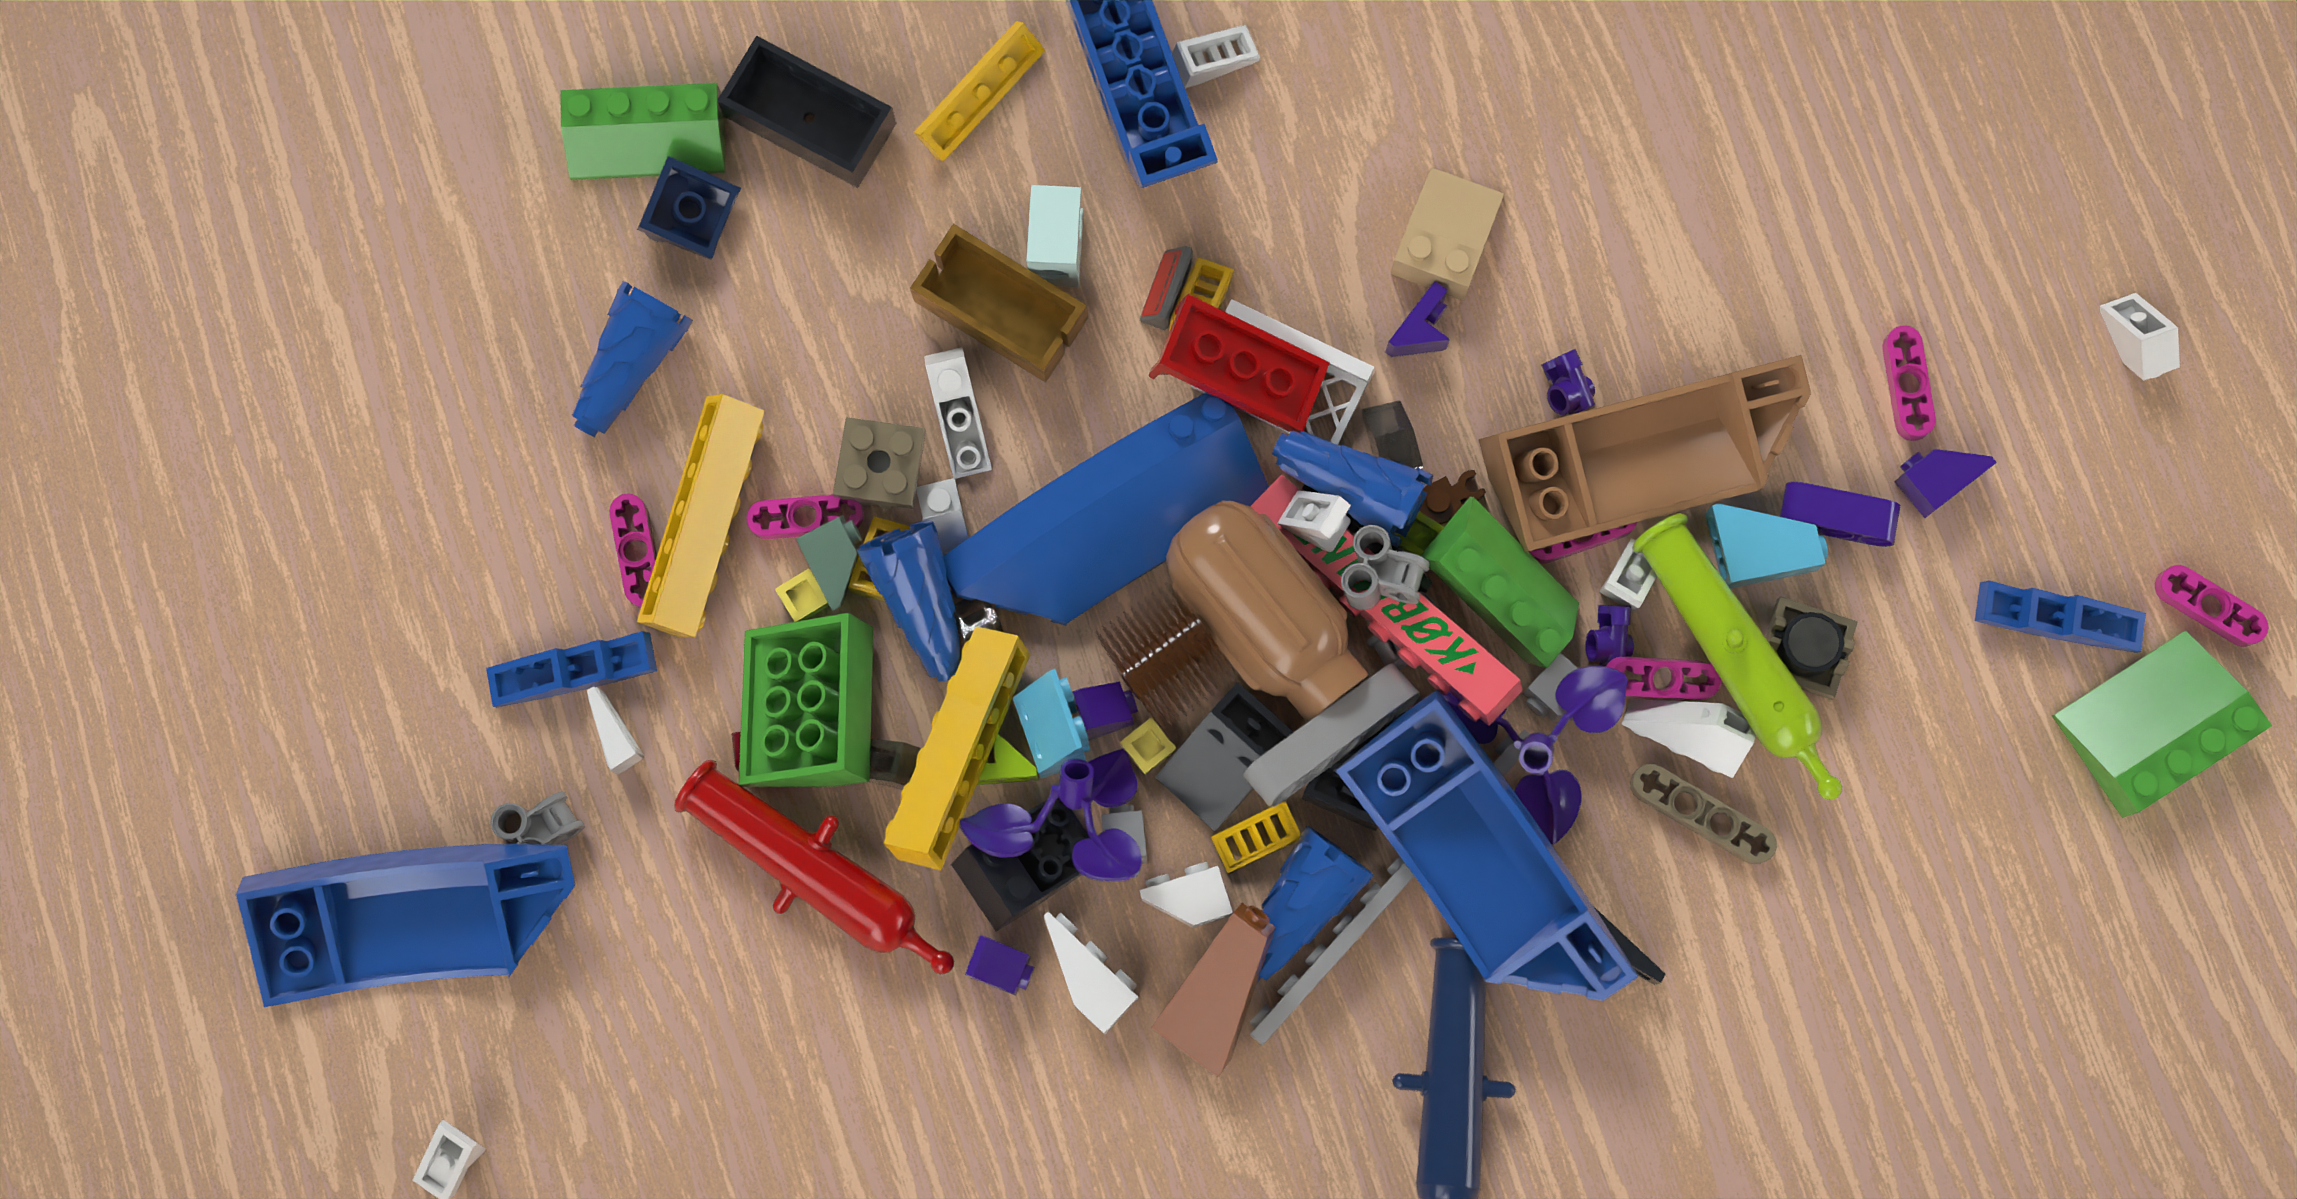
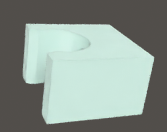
M1031 185L1026 257L1027 269L1055 286L1079 287L1083 208H1080L1081 187Z

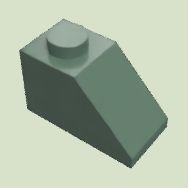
M843 515L796 538L832 611L844 604L848 585L859 556L857 549H860L858 543L863 541L853 520L846 522Z

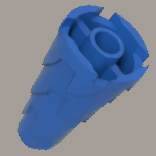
M625 281L619 286L607 315L610 317L599 339L597 352L580 386L582 391L571 415L577 419L574 426L592 437H595L598 431L606 433L620 412L627 409L645 380L656 371L668 351H673L693 322L692 319L684 315L678 324L677 321L681 314L677 310L636 287L628 295L632 286Z
M1293 430L1289 435L1282 433L1272 451V455L1278 457L1276 464L1280 466L1279 468L1283 472L1318 493L1336 495L1343 498L1351 505L1346 513L1363 526L1377 525L1383 528L1388 533L1391 545L1394 547H1399L1402 541L1395 533L1406 537L1427 496V493L1422 491L1425 484L1431 485L1433 480V474L1422 468L1417 467L1415 469L1379 456L1376 457L1357 451L1342 444L1339 446L1304 431L1298 433Z
M929 520L909 525L911 530L900 531V528L876 537L861 545L857 551L879 594L883 596L898 628L903 630L911 648L920 658L928 676L937 677L938 682H943L955 675L962 659V652L960 649L958 627L954 616L955 606L946 578L947 569L938 532L934 522Z
M1306 826L1300 834L1299 840L1280 869V877L1262 903V911L1269 917V923L1276 928L1257 983L1261 978L1268 981L1274 973L1288 963L1304 944L1312 942L1329 920L1339 915L1363 886L1367 885L1374 876L1351 855L1348 856L1339 846L1310 826Z

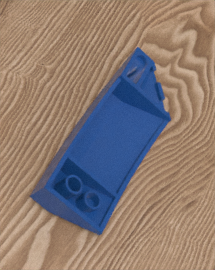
M1205 392L1080 463L1010 508L945 554L943 557L947 569L946 578L956 597L971 601L974 598L996 604L997 608L1023 615L1030 613L1051 619L1050 622L1066 626L1067 623L1164 563L1173 537L1198 513L1223 500L1235 501L1251 506L1269 486L1243 424L1232 405Z
M1438 689L1402 714L1336 769V772L1368 812L1435 904L1483 976L1484 982L1496 984L1505 982L1527 986V989L1561 994V992L1585 995L1588 999L1604 1001L1638 978L1636 971L1561 857L1508 782Z
M477 844L369 854L244 876L236 892V897L263 1006L269 1007L347 991L425 980L508 975L509 978L530 945L534 944L550 922L553 913L573 890L575 879L567 845Z

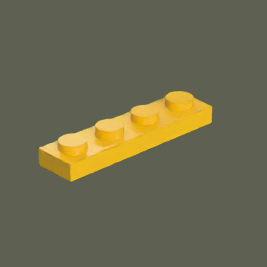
M1015 21L919 125L914 134L936 159L944 162L1046 50L1024 23Z

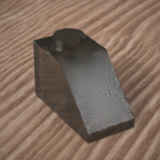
M1400 400L1362 409L1361 412L1373 456H1379L1415 469L1417 467L1423 468L1414 428Z
M871 739L870 782L903 790L904 786L910 782L916 768L917 755L921 748L905 742Z

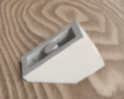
M2134 293L2100 305V313L2122 362L2143 381L2159 377L2163 373L2180 368L2178 327L2141 296Z

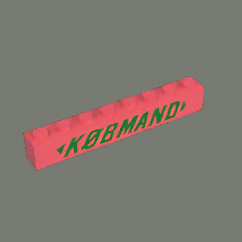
M1281 474L1250 507L1258 514L1267 515L1327 589L1331 588L1341 597L1338 602L1349 614L1356 617L1360 613L1370 622L1367 626L1368 629L1380 641L1386 643L1388 640H1391L1400 648L1397 654L1405 663L1413 669H1416L1419 665L1430 674L1427 680L1441 694L1446 695L1450 692L1460 701L1457 706L1468 718L1474 722L1480 718L1490 726L1522 692L1520 679L1422 594H1420L1417 604L1402 603L1381 595L1378 604L1371 609L1357 610L1351 607L1346 600L1341 577L1347 567L1358 563L1353 546L1354 536L1346 530L1332 552H1327L1277 524L1296 492L1300 490ZM1365 547L1363 551L1365 554L1375 555L1371 550ZM1361 580L1356 582L1351 590L1355 593H1363L1370 589L1372 583Z

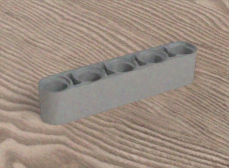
M1391 663L1259 757L1248 767L1243 777L1268 806L1273 808L1403 714L1418 700L1421 693L1395 664Z

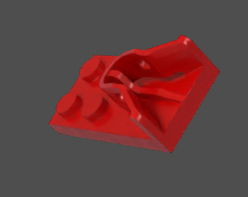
M1187 294L1174 311L1176 318L1160 357L1149 372V377L1155 379L1158 375H1171L1288 432L1293 430L1298 433L1304 431L1330 362Z

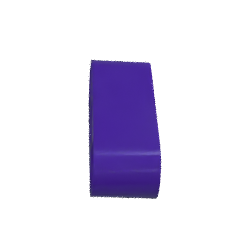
M1788 482L1785 485L1780 517L1814 524L1819 535L1873 546L1889 547L1893 546L1895 542L1901 505L1887 499L1819 485Z

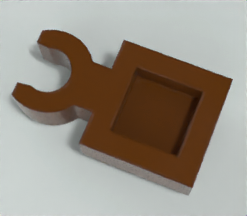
M1468 470L1462 473L1457 483L1452 486L1447 476L1422 489V491L1427 493V496L1419 512L1442 525L1452 519L1462 507V501L1466 502L1469 497H1474L1479 501L1484 497L1486 491L1484 488L1476 492H1470L1466 489L1465 483L1475 478V470Z

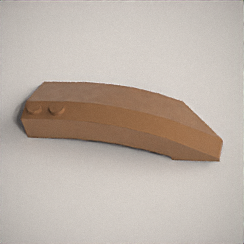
M1802 355L1502 432L1479 439L1488 478L1524 552L1665 514L1762 490L1769 477L1767 473L1775 457L1781 454L1794 428L1792 424L1800 408L1805 407L1811 395V389Z

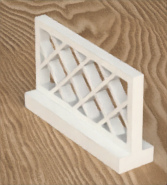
M1231 299L1225 312L1330 362L1326 373L1334 376V378L1325 381L1323 379L1320 387L1324 391L1329 409L1310 415L1306 428L1308 433L1313 435L1309 421L1332 414L1336 431L1330 442L1338 445L1366 386L1373 376L1374 366ZM1344 381L1356 387L1350 402L1333 407L1326 386ZM1191 385L1192 388H1194V389H1196V390H1198V391H1200V392H1202V393H1205V391H1203V390H1201V389H1198V388H1196V387H1194V386ZM1232 405V407L1290 434V432ZM1346 409L1339 422L1336 412Z

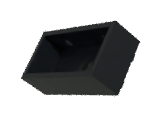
M757 35L717 99L725 118L856 188L860 186L897 124L893 108L888 104ZM813 115L815 120L812 123L805 122V117Z

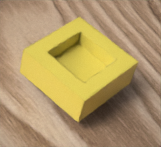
M809 568L775 588L794 622L804 621L829 606L816 578Z
M1152 717L1120 741L1122 748L1144 775L1148 774L1177 751V748Z

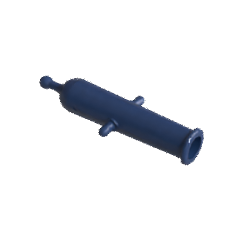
M1433 938L1430 941V945L1436 950L1426 1071L1423 1070L1421 1075L1397 1073L1392 1079V1084L1399 1090L1420 1091V1095L1423 1096L1416 1188L1419 1199H1478L1481 1189L1483 1101H1486L1487 1097L1511 1098L1514 1096L1516 1088L1510 1082L1488 1080V1077L1484 1075L1486 982H1484L1483 976L1458 938Z

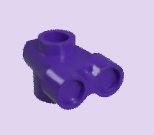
M1576 348L1541 364L1548 381L1551 380L1553 383L1547 391L1548 403L1552 410L1559 415L1567 413L1569 415L1576 414L1595 405L1593 399L1595 386L1590 378L1584 376L1581 368L1583 364Z
M1598 605L1597 623H1599V630H1590L1585 641L1586 656L1590 662H1600V666H1606L1614 658L1632 657L1634 641L1633 637L1628 634V625L1631 622V606Z

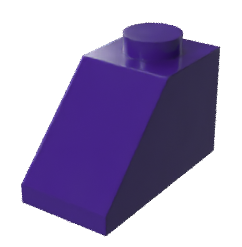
M1934 449L1925 457L1920 452H1917L1900 466L1904 473L1894 482L1921 515L1926 518L1997 462L1992 456Z
M1120 681L1072 691L1079 716H1081L1088 736V741L1134 725L1132 714L1137 713L1138 708L1131 690L1123 691Z
M980 935L965 975L973 980L1016 996L1019 988L1027 989L1035 967L1028 965L1031 959L1028 954Z

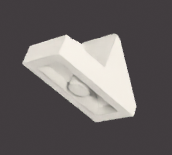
M955 478L917 487L916 491L923 516L922 521L932 520L934 522L944 556L969 538Z
M1298 490L1277 524L1327 552H1332L1350 524L1351 520L1345 514L1351 505L1340 496Z
M1631 538L1599 592L1622 606H1631V611L1635 612L1642 605L1657 576L1643 553L1633 551L1632 546L1636 540Z
M443 1120L439 1123L413 1181L438 1199H451L455 1196L468 1167L485 1152L486 1148Z

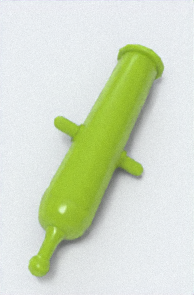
M1678 513L1652 526L1636 539L1632 549L1634 552L1643 553L1760 743L1777 757L1782 759L1795 757L1802 762L1817 782L1818 793L1823 799L1834 800L1838 798L1842 792V784L1836 777L1830 775L1820 760L1816 749V742L1822 735V723L1817 709L1685 526L1688 521L1687 516Z

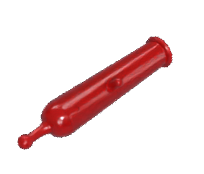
M715 760L704 761L687 779L676 797L675 811L678 813L687 811L780 882L781 891L773 903V910L776 913H785L795 897H800L861 945L872 951L890 953L901 947L911 950L925 959L937 974H947L953 969V956L945 950H937L915 930L916 914L907 898L831 847L830 840L839 826V820L836 816H827L817 832L810 833L718 771Z

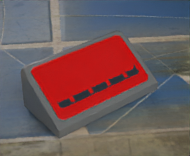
M1183 246L1168 249L1164 252L1140 316L1142 323L1162 330L1168 329L1170 318L1178 303L1193 262L1191 247Z

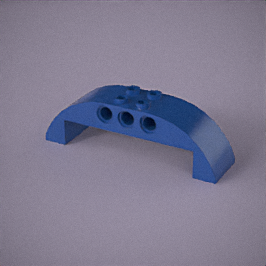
M1065 0L1114 137L1125 163L1138 186L1144 188L1218 163L1205 124L1198 125L1153 1Z

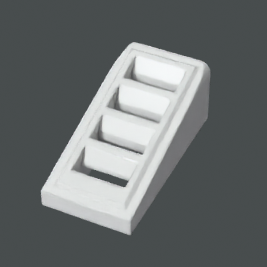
M1246 25L1176 42L1172 51L1184 88L1207 82L1256 63L1260 59ZM1236 40L1242 55H1236L1231 44L1232 41ZM1217 47H1222L1226 59H1222ZM1203 52H1207L1211 63H1206Z
M593 686L587 690L589 703L607 765L611 772L618 775L644 759V754L605 692Z

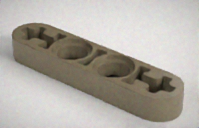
M1645 764L1632 774L1630 789L1633 795L1640 801L1750 864H1761L1771 859L1775 854L1777 842L1770 830L1656 764ZM1653 773L1657 776L1655 783L1658 786L1667 789L1669 784L1672 783L1676 787L1667 795L1665 804H1663L1659 799L1663 797L1664 793L1657 789H1652L1648 793L1643 791L1644 782L1640 780V776L1647 777ZM1686 792L1694 797L1696 808L1692 814L1683 815L1676 810L1674 800L1679 793ZM1716 813L1725 814L1731 821L1732 828L1726 836L1715 834L1710 827L1711 817ZM1741 824L1747 828L1741 833L1745 837L1754 839L1761 836L1763 838L1761 845L1766 848L1765 852L1760 851L1752 855L1750 853L1752 846L1742 839L1737 841L1736 846L1731 843V840L1739 833Z

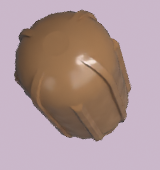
M1223 500L1198 513L1173 537L1166 556L1167 572L1173 582L1172 588L1175 592L1177 590L1182 600L1184 598L1191 613L1193 614L1194 612L1197 618L1202 621V624L1211 634L1213 641L1250 688L1265 691L1273 696H1286L1308 723L1367 679L1369 674L1347 648L1349 633L1346 624V611L1267 515L1258 514L1248 505Z

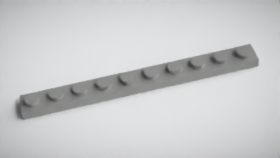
M1524 729L1519 734V737L1525 739L1530 734ZM1509 735L1494 750L1500 755L1494 762V765L1503 777L1519 760L1520 749L1514 747V742ZM1400 855L1387 869L1392 877L1384 886L1381 887L1375 882L1359 900L1365 907L1354 918L1350 913H1347L1332 930L1338 937L1331 945L1326 948L1320 943L1305 960L1310 966L1305 974L1299 979L1293 973L1277 991L1283 997L1273 1009L1265 1005L1249 1022L1255 1027L1250 1036L1261 1046L1414 877Z

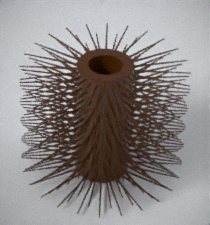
M1176 592L1171 594L1175 598L1171 600L1170 597H1167L1163 603L1159 604V607L1157 606L1158 610L1153 604L1149 608L1150 611H1153V615L1146 610L1143 613L1147 618L1145 622L1144 618L1138 615L1139 612H1136L1134 618L1138 619L1139 627L1136 622H1133L1131 617L1128 619L1131 631L1127 625H1124L1125 622L1121 625L1122 630L1125 632L1124 635L1115 625L1112 629L1116 633L1115 636L1119 637L1121 645L1106 627L1104 632L1113 644L1112 648L1106 639L1104 640L1102 635H1099L1100 633L1097 634L1098 639L1103 644L1102 646L1116 664L1115 667L1134 696L1139 701H1142L1147 712H1150L1155 722L1157 721L1161 728L1164 727V724L1161 721V717L1154 710L1155 707L1168 723L1171 721V717L1164 710L1165 707L1161 706V700L1175 718L1178 714L1174 712L1175 707L1171 706L1173 702L1178 710L1180 709L1183 713L1185 707L1181 706L1180 698L1187 707H1190L1189 697L1185 696L1187 692L1191 699L1193 698V701L1196 702L1199 697L1195 696L1196 694L1193 690H1197V693L1200 694L1201 690H1204L1205 687L1207 688L1206 691H1209L1211 688L1213 689L1212 686L1208 685L1209 682L1205 681L1206 678L1207 680L1210 679L1213 683L1215 681V674L1217 677H1220L1223 674V669L1225 672L1228 670L1227 662L1218 653L1219 650L1215 647L1217 645L1213 641L1211 634H1209L1202 621L1197 618L1194 612L1193 614L1191 613L1187 604H1184L1180 595H1177Z

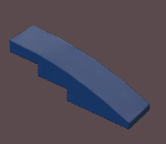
M1990 580L1980 582L1975 614L1976 622L2056 640L2133 653L2141 652L2146 613L2080 595L2067 597L2037 588L2023 590Z
M641 631L609 641L596 640L565 650L551 649L488 667L486 671L492 706L497 708L627 680L657 672L651 634L650 632Z

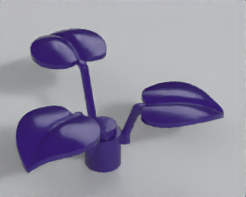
M1587 666L1568 673L1560 681L1555 692L1556 702L1567 712L1561 717L1548 736L1543 733H1532L1525 737V739H1521L1506 719L1501 718L1506 709L1488 726L1480 718L1476 722L1468 718L1457 706L1460 701L1450 692L1446 695L1442 694V696L1479 744L1493 741L1497 735L1498 725H1500L1513 740L1514 747L1520 749V763L1531 774L1524 776L1518 782L1514 792L1553 845L1562 839L1574 824L1582 801L1581 786L1571 772L1556 770L1549 774L1548 769L1552 764L1554 755L1553 743L1557 741V737L1572 717L1575 725L1588 733H1601L1612 728L1618 722L1624 710L1628 678L1624 673L1605 666Z
M1124 749L1104 754L1089 762L1081 759H1072L1063 763L1060 768L1059 785L1051 786V794L1036 821L1032 824L1030 814L1025 809L1014 804L989 806L970 817L960 819L962 832L975 847L993 856L1014 857L1031 849L1033 840L1030 833L1039 831L1056 799L1060 798L1066 807L1070 809L1083 808L1087 834L1090 839L1079 841L1074 846L1072 854L1073 864L1082 875L1098 881H1126L1130 878H1135L1141 870L1142 857L1136 841L1126 832L1116 828L1107 829L1098 835L1094 829L1091 802L1093 800L1103 807H1118L1128 803L1135 797L1137 778L1130 764L1129 756Z

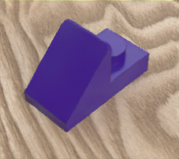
M1436 281L1433 282L1388 341L1386 354L1390 357L1447 349L1450 341L1449 338L1428 323L1429 321L1435 325L1445 312L1447 305L1443 302L1447 293L1446 288Z

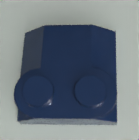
M668 156L637 230L645 233L656 242H667L712 260L719 238L741 188Z

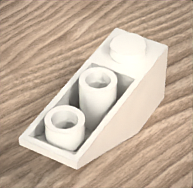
M963 347L924 356L953 478L956 479L992 470Z
M1631 699L1621 724L1630 728L1639 736L1655 740L1667 746L1674 753L1686 755L1704 764L1711 771L1723 773L1731 778L1734 777L1756 737L1742 712L1723 703Z
M1047 912L1044 918L1073 1004L1101 1032L1106 1034L1139 999L1133 992L1138 985L1121 969L1116 974L1111 972L1103 964L1108 957L1094 943L1089 941L1084 946L1074 937L1073 934L1078 929L1062 913H1059L1054 918Z

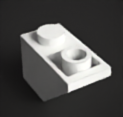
M1208 862L1185 868L1186 876L1170 880L1169 874L1145 881L1147 888L1139 890L1143 902L1192 928L1230 917L1233 914L1219 867L1209 868Z

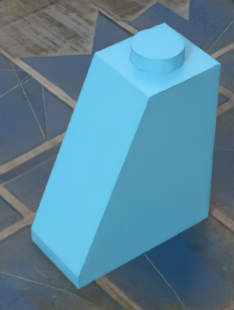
M1724 504L1712 505L1705 513L1718 570L1730 589L1817 572L1826 564L1825 559L1828 557L1827 543L1823 535H1818L1817 527L1814 524Z

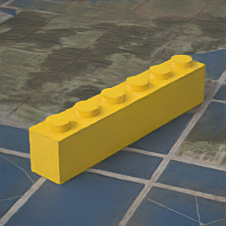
M725 394L706 396L637 623L677 637L695 638L697 632L703 627L706 619V611L704 610L708 595L714 590L718 579L717 565L720 556L725 553L729 544L728 529L732 518L736 516L740 508L741 499L739 493L743 481L747 479L752 469L750 457L754 444L759 441L763 433L764 425L761 421L765 410Z
M975 626L970 640L964 644L961 662L955 675L949 679L947 695L941 709L933 717L932 730L925 746L918 752L916 768L910 782L902 790L899 808L894 819L886 827L884 844L898 860L942 870L959 829L960 819L964 817L1031 655L1018 635Z

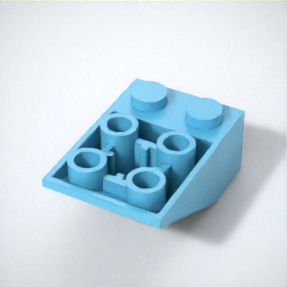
M1056 669L1048 671L1013 697L1041 779L1059 773L1062 764L1068 760L1081 759L1086 761L1084 752L1091 750L1081 716L1072 718L1071 715L1077 713L1068 679L1067 677L1059 679Z

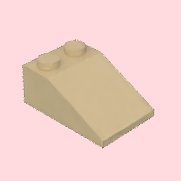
M1431 167L1395 256L1391 275L1430 288L1433 282L1436 281L1447 289L1446 295L1464 301L1504 193Z

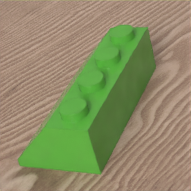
M717 83L560 90L561 131L569 178L571 180L659 176L668 156L708 174L726 173L725 121L717 102L721 94Z
M1469 497L1420 556L1430 562L1429 568L1526 663L1548 668L1573 638L1579 602L1529 552H1524L1522 545L1474 497Z

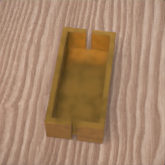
M953 224L934 251L937 265L929 259L911 285L910 290L914 302L1046 383L1065 354L1064 345L1070 347L1088 320L1087 305ZM937 266L942 269L940 274L938 272Z

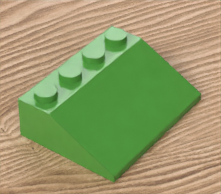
M850 613L745 631L739 762L740 786L837 787L870 782L873 627Z
M2186 630L2052 715L2122 818L2141 812L2272 727V724L2250 693Z

